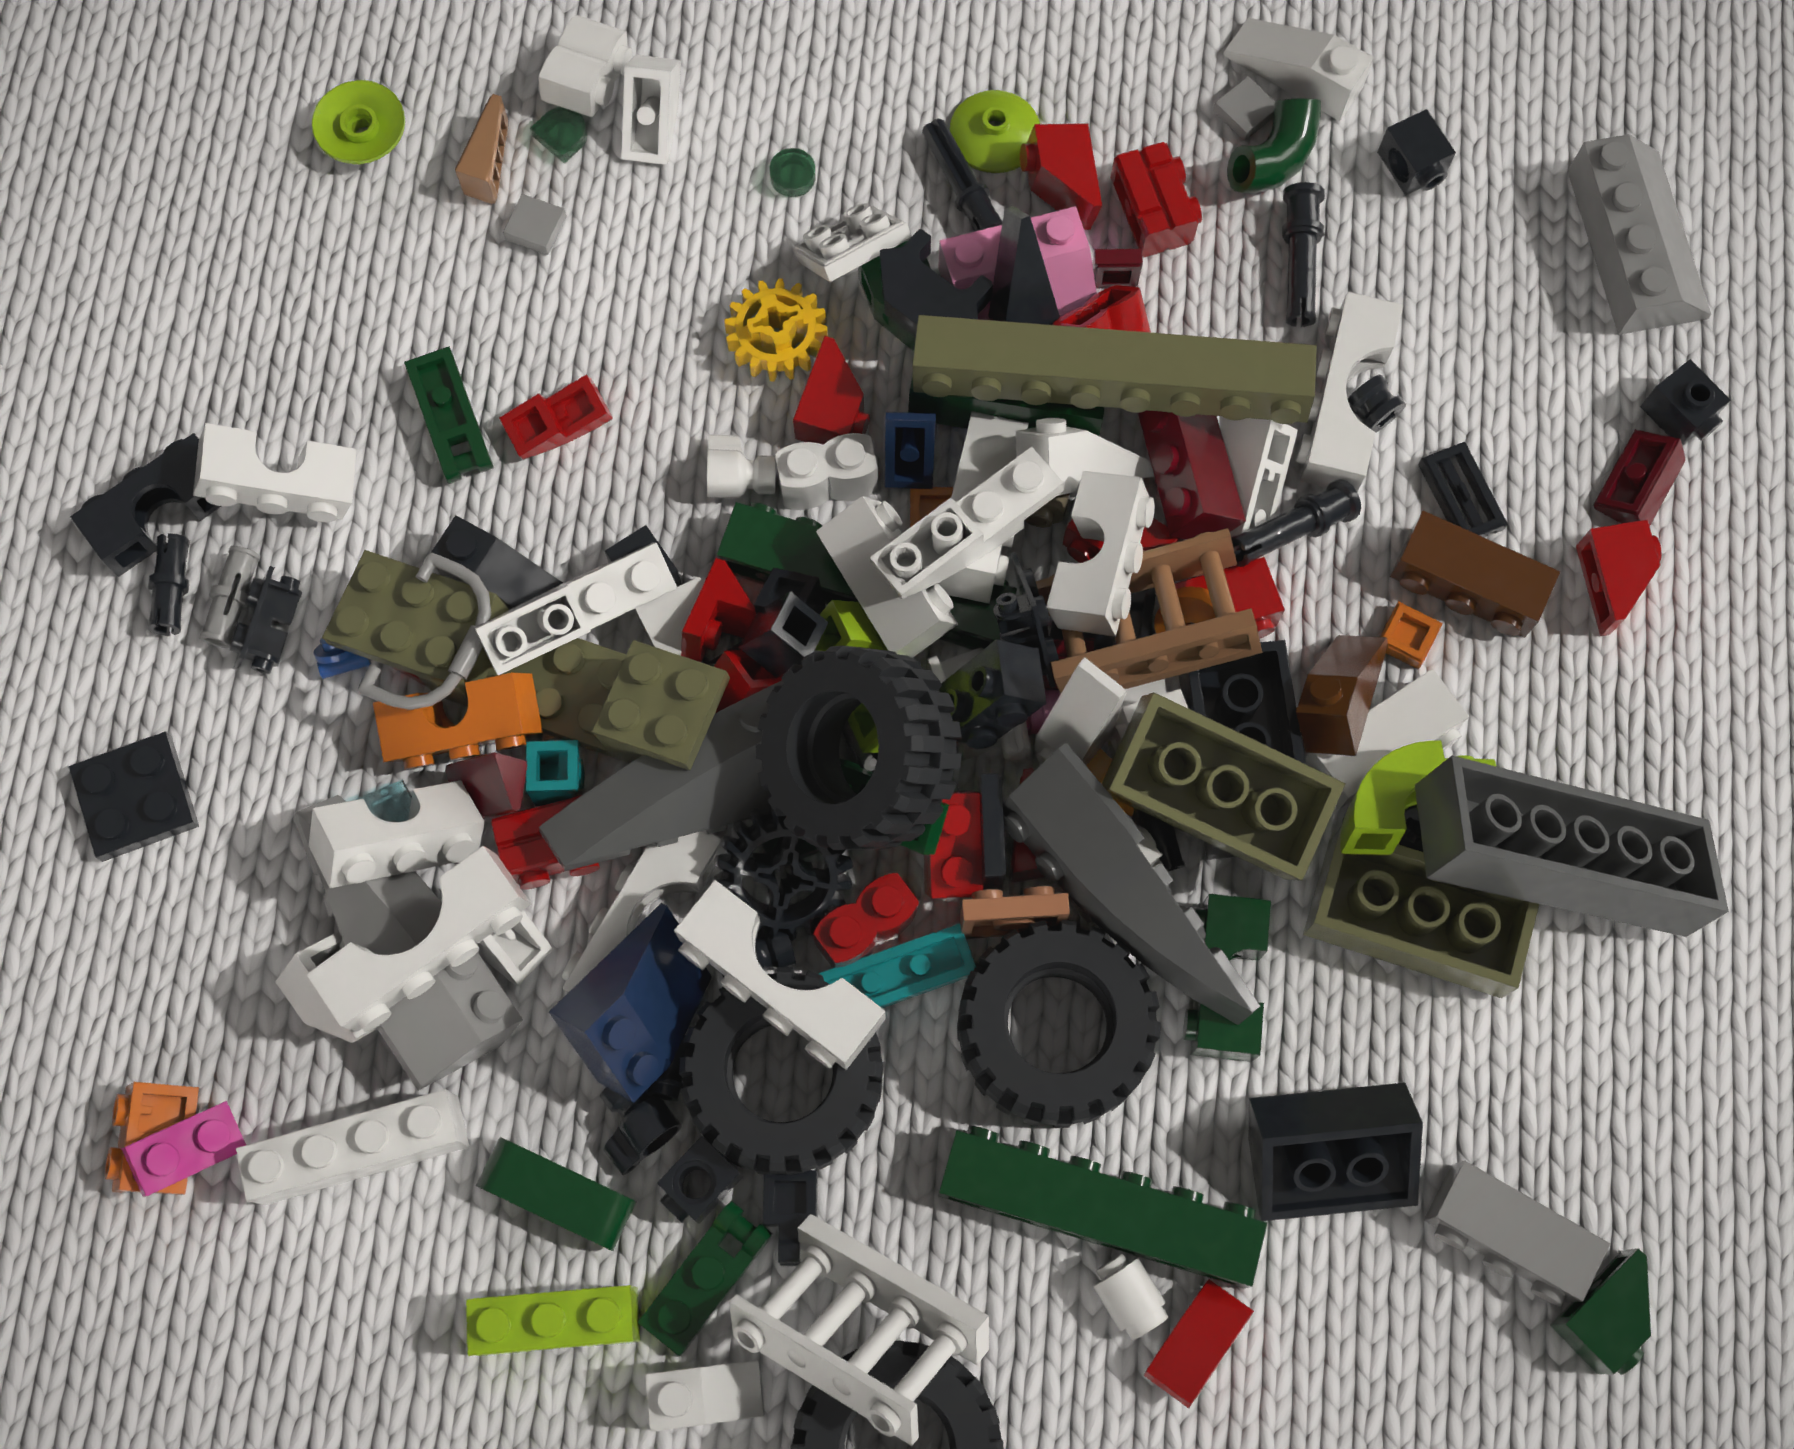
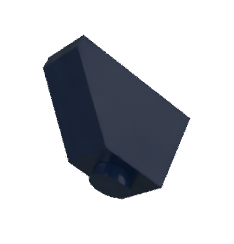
M886 412L884 488L933 489L936 413Z

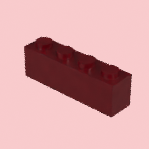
M1149 410L1139 412L1138 416L1170 536L1187 540L1201 533L1216 532L1227 528L1229 532H1232L1246 522L1217 416L1196 414L1184 417L1172 412Z

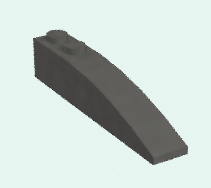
M783 680L715 713L691 770L643 755L583 794L539 826V832L564 871L630 855L631 849L657 843L658 847L677 843L678 837L706 830L707 835L727 830V825L735 823L736 820L751 819V811L753 809H758L763 819L772 817L770 812L771 805L768 802L772 795L769 790H763L758 773L763 771L762 760L756 759V744H761L763 730H758L761 714H767L770 708V704L766 701L775 686H783ZM842 732L839 757L840 759L853 762Z
M1067 743L1059 747L1008 796L1003 806L1004 827L1008 834L1016 842H1024L1036 857L1035 863L1041 874L1049 882H1057L1062 890L1068 893V896L1103 931H1106L1107 935L1117 943L1121 941L1131 950L1130 954L1190 998L1237 1025L1242 1023L1260 1007L1223 951L1217 947L1209 949L1203 940L1206 936L1203 928L1204 924L1192 907L1186 908L1178 905L1171 895L1168 884L1174 881L1162 863L1157 864L1155 867L1151 866L1137 846L1139 842L1145 839L1139 829Z

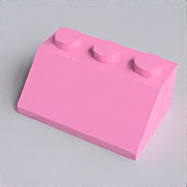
M1076 206L1031 217L1060 317L1076 308L1084 306L1092 296L1097 294L1090 246ZM1002 225L939 240L938 268L941 277L958 289L969 288L981 275H984L993 282ZM990 302L978 314V320H990L988 316Z

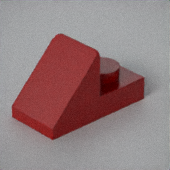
M715 558L685 623L681 640V656L702 662L707 649L713 651L716 649L722 632L744 638L756 616L753 604L725 560Z

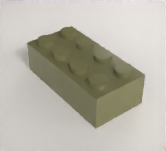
M1155 692L1141 696L1102 782V786L1114 799L1285 880L1299 881L1303 880L1346 784Z
M1341 827L1338 829L1328 843L1303 935L1498 998H1503L1519 988L1540 904L1428 879L1424 852L1399 844L1392 855L1341 854Z

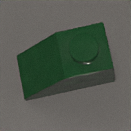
M1639 1248L1621 1251L1592 1281L1583 1302H1571L1550 1324L1597 1374H1615L1618 1372L1620 1375H1623L1630 1371L1642 1359L1644 1352L1640 1347L1651 1336L1647 1256Z

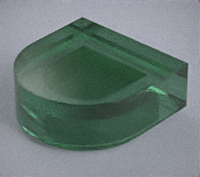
M563 107L549 110L530 127L532 137L564 164L584 146L587 140V129L583 116L578 112Z

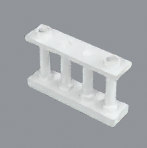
M810 1214L798 1227L801 1263L764 1304L758 1308L737 1294L729 1301L733 1336L746 1350L753 1353L761 1352L866 1417L880 1433L886 1436L895 1435L912 1446L918 1439L917 1404L914 1400L951 1355H960L976 1365L989 1350V1315ZM826 1276L844 1287L804 1334L779 1321L817 1277ZM861 1302H870L889 1313L848 1362L823 1347ZM906 1328H914L934 1341L897 1386L892 1389L868 1374L869 1371Z

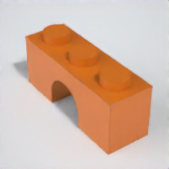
M511 672L465 682L468 708L464 718L457 725H454L447 718L442 700L432 706L414 710L389 706L379 701L373 702L383 762L403 761L404 770L434 765V755L449 753L450 760L481 755L479 746L495 743L496 751L526 746L525 736L543 733L532 673ZM415 693V694H410V695H405V696H406V697H414V696H419V695H425V694H428V693Z

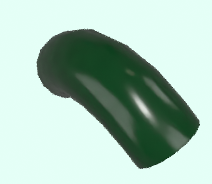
M1299 98L1275 101L1272 131L1267 140L1255 146L1241 145L1230 156L1227 166V177L1230 187L1235 192L1252 194L1276 189L1301 171L1316 143L1321 116V100Z

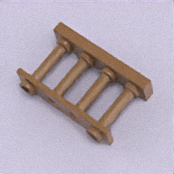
M1229 529L1201 533L1194 538L1143 551L1140 570L1138 573H1132L1128 589L1132 594L1155 587L1166 629L1165 632L1136 639L1129 612L1126 619H1120L1115 636L1116 645L1087 653L1082 632L1061 629L1067 658L1051 662L1054 679L1060 695L1084 657L1124 689L1263 653L1252 608L1235 612L1223 568L1237 565ZM1055 574L1049 578L1036 581L1039 595L1043 596L1046 606ZM1204 574L1216 618L1186 626L1174 582Z

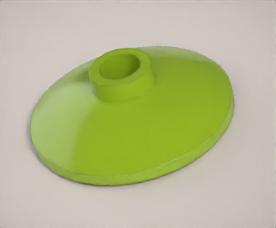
M368 80L349 81L334 87L320 99L312 117L313 134L320 148L331 158L348 164H365L384 157L396 147L405 129V113L398 97L384 85ZM360 128H368L363 132L356 133Z
M988 90L968 97L957 107L950 122V132L970 167L986 173H1005L1020 167L1021 145L1027 143L1034 124H1040V121L1032 106L1020 96L1002 90ZM999 121L1003 124L1000 126H993L989 124V122Z

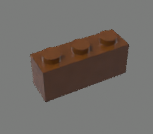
M1423 510L1407 537L1390 577L1400 581L1401 586L1412 593L1419 595L1429 594L1444 601L1446 606L1456 613L1462 615L1473 614L1491 622V626L1503 634L1510 636L1520 635L1525 638L1539 622L1561 571Z

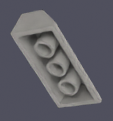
M1630 134L1584 142L1567 172L1618 335L1709 319L1712 314L1659 151Z

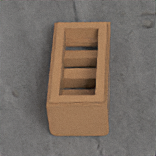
M492 94L489 97L455 168L463 194L490 204H495L498 197L509 122L502 97Z

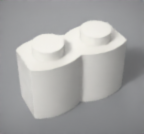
M579 15L573 16L566 25L558 46L554 47L549 53L540 71L539 87L541 100L590 117L597 113L601 105L607 106L613 94L614 82L619 74L624 75V66L632 59V49L627 44V31Z
M860 433L844 434L830 439L823 445L814 442H800L788 445L775 453L778 480L785 508L806 510L818 507L830 499L856 501L861 496L868 497L878 490V467L872 439L869 435Z

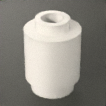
M1121 1254L1096 1270L1101 1280L1095 1283L1093 1288L1119 1330L1123 1331L1126 1329L1132 1340L1143 1336L1168 1319V1315L1162 1307L1166 1302L1138 1257L1128 1262L1125 1256Z

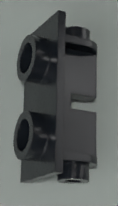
M269 566L263 580L256 577L253 578L245 605L253 607L248 625L238 623L229 649L238 653L234 664L235 668L239 669L244 658L253 661L251 666L253 670L265 674H270L272 667L279 666V659L288 632L270 626L272 620L291 625L299 599L302 596V591L299 590V580L289 576H281L279 582L271 579L275 568Z

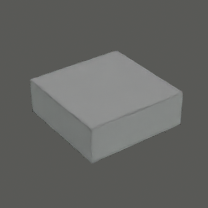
M1247 76L1215 102L1213 111L1245 141L1274 118L1275 101Z
M521 194L503 231L505 240L549 255L567 217L565 209Z

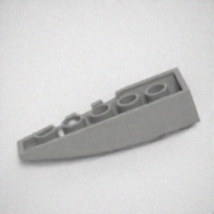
M336 795L296 812L293 818L313 874L319 875L326 893L323 898L329 918H335L342 937L341 949L351 942L367 948L378 955L399 954L412 949L430 934L439 918L442 903L415 871L357 884L329 888L308 846L312 810L316 807L346 802L341 796ZM478 952L465 963L456 967H452L450 964L433 976L435 979L434 985L423 994L413 999L405 997L389 1009L391 1016L376 1027L418 1091L500 1047L523 1021Z

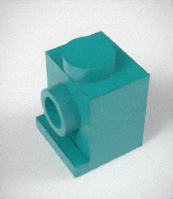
M578 740L527 742L526 792L535 806H543L576 797V792H579V789H584L583 759H579Z

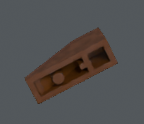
M1338 635L1310 670L1296 710L1306 753L1356 756L1387 650V637Z

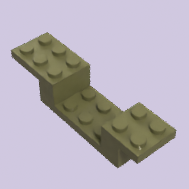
M364 550L322 639L333 647L417 675L432 691L441 686L449 676L450 672H448V669L470 626H475L479 612L477 596L469 584L433 572L426 583L416 578L420 568ZM489 592L491 620L509 611V609L497 594ZM576 638L503 673H532L544 734L561 740H578L581 747L627 763L647 755L687 770H691L730 680L725 670L635 640L632 641L627 654L580 638ZM482 648L467 680L462 679L452 693L444 699L468 707L465 682L498 676L484 648Z

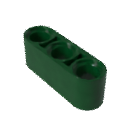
M502 1137L499 1138L476 1184L477 1187L611 1251L614 1250L636 1205L635 1200Z

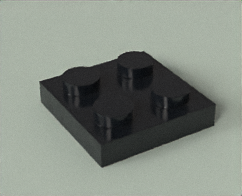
M166 731L69 766L95 858L101 862L199 827L173 739Z

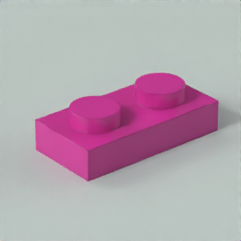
M227 1101L121 1149L142 1196L147 1197L236 1155V1148L246 1146V1143Z

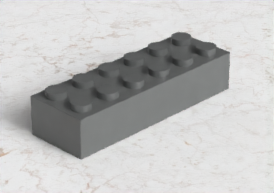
M1450 756L1415 784L1428 879L1683 937L1691 935L1729 912L1710 821L1708 819L1456 756Z

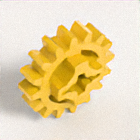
M778 278L775 288L768 289L767 284L763 280L758 281L759 292L753 294L750 290L744 288L741 291L743 304L731 302L729 305L732 317L724 321L726 334H729L726 337L728 350L736 351L734 353L735 360L739 367L750 362V373L753 377L760 374L763 369L768 371L769 380L775 382L779 371H784L789 380L794 379L795 367L800 366L807 372L811 370V359L809 356L817 357L824 336H828L827 326L824 325L826 323L825 309L817 308V296L814 293L803 298L802 284L798 282L791 290H787L782 278ZM773 328H778L779 332H774Z

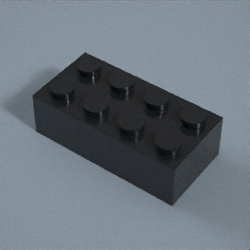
M1285 640L1260 642L1263 653L1179 675L1181 691L1188 709L1306 764L1301 731L1296 715L1297 707ZM1204 841L1207 860L1237 857Z

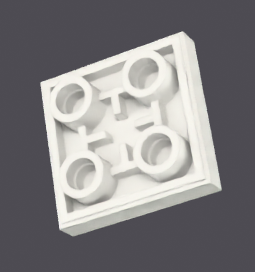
M862 203L848 209L843 214L844 219L830 227L828 225H820L807 231L803 235L804 241L795 245L793 251L801 265L827 281L832 282L880 256L881 249L894 248L909 240L912 235L906 222L868 203Z

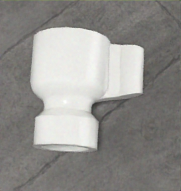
M708 435L707 498H739L748 489H753L757 494L775 495V456L759 455L754 460H748L743 454L739 436Z

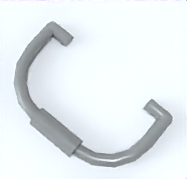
M429 553L416 575L417 579L427 583L436 567L456 575L468 583L477 596L479 612L475 626H470L448 669L450 674L442 685L425 695L414 697L396 695L374 686L381 669L369 665L358 687L361 694L389 706L414 710L436 704L449 696L462 679L467 680L483 648L475 628L488 622L491 617L489 592L477 574L462 564L435 553Z

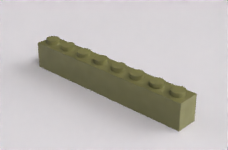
M919 315L912 365L913 392L925 393L932 397H945L948 395L969 396L982 401H993L996 399L1021 400L1032 405H1042L1045 403L1072 404L1082 409H1091L1098 406L1122 408L1133 413L1149 410L1172 412L1184 417L1200 414L1222 416L1229 420L1252 418L1273 420L1279 424L1308 423L1315 398L1317 345Z

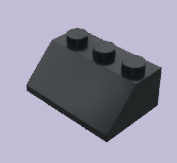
M1406 1083L1249 1098L1248 1140L1261 1221L1418 1206L1423 1121Z

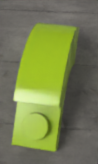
M1441 740L1405 745L1385 755L1373 765L1362 780L1343 818L1340 832L1341 854L1392 855L1407 829L1405 809L1417 804L1415 784L1448 759L1444 757ZM1468 755L1456 756L1496 766L1495 759H1475Z

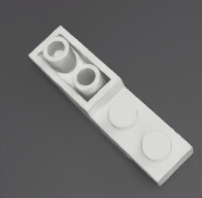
M1031 446L957 502L952 497L872 555L870 562L902 599L916 594L961 571L1024 529V520L1063 492L1064 482Z
M651 543L536 596L475 628V631L496 674L500 675L591 632V629L677 589V586L657 543Z

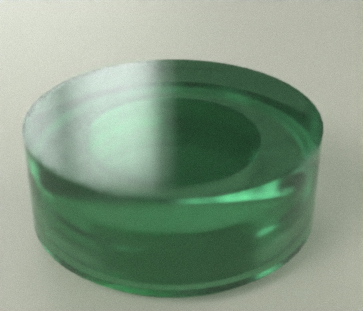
M787 148L778 152L770 162L771 184L778 193L787 197H799L808 193L814 186L816 181L815 162L806 151L798 148Z

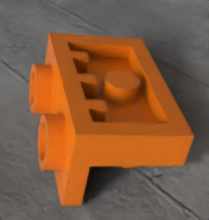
M133 1082L126 1086L125 1094L116 1095L112 1125L120 1126L118 1148H109L105 1165V1179L113 1180L112 1192H140L121 1148L196 1115L199 1087ZM188 1177L155 1193L184 1195L186 1194Z

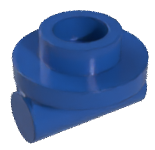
M322 638L320 639L321 644L313 652L322 679L371 665V659L333 647Z

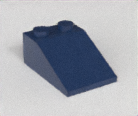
M663 903L659 904L549 1011L597 1082L633 1103L671 1066L712 978L706 967L704 970L700 969L678 951L683 944L674 931L679 923L668 906Z

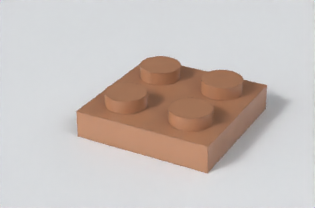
M1051 886L1030 887L1023 890L1024 896L1003 897V891L1001 890L975 891L971 893L972 899L962 900L959 918L961 932L965 935L966 939L1002 937L1014 929L1020 933L1028 930L1030 923L1046 920L1047 926H1059L1060 921L1067 920L1070 915L1068 893L1055 894V888Z

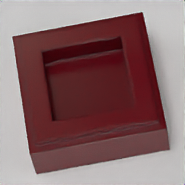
M1095 249L1092 265L1096 288L1114 285L1138 286L1143 265L1142 249Z

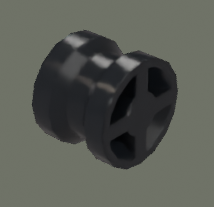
M1380 374L1366 381L1348 398V403L1353 413L1357 414L1363 421V424L1376 433L1391 423L1406 407L1405 401L1400 396H1393L1387 389L1388 382Z

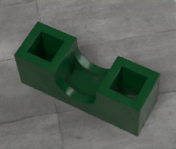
M1208 894L1202 903V908H1194V911L1204 924L1203 928L1206 935L1203 940L1209 949L1212 947L1220 948L1229 961L1234 959L1260 960L1268 951L1271 900ZM1195 1000L1194 1009H1186L1183 1025V1040L1191 1041L1190 1055L1253 1062L1261 1054L1264 1003L1258 1002L1260 1007L1242 1023L1237 1025Z

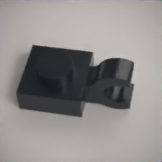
M809 1170L794 1175L764 1174L763 1225L765 1227H779L778 1263H780V1266H798L801 1263L798 1227L810 1214L818 1218V1171Z

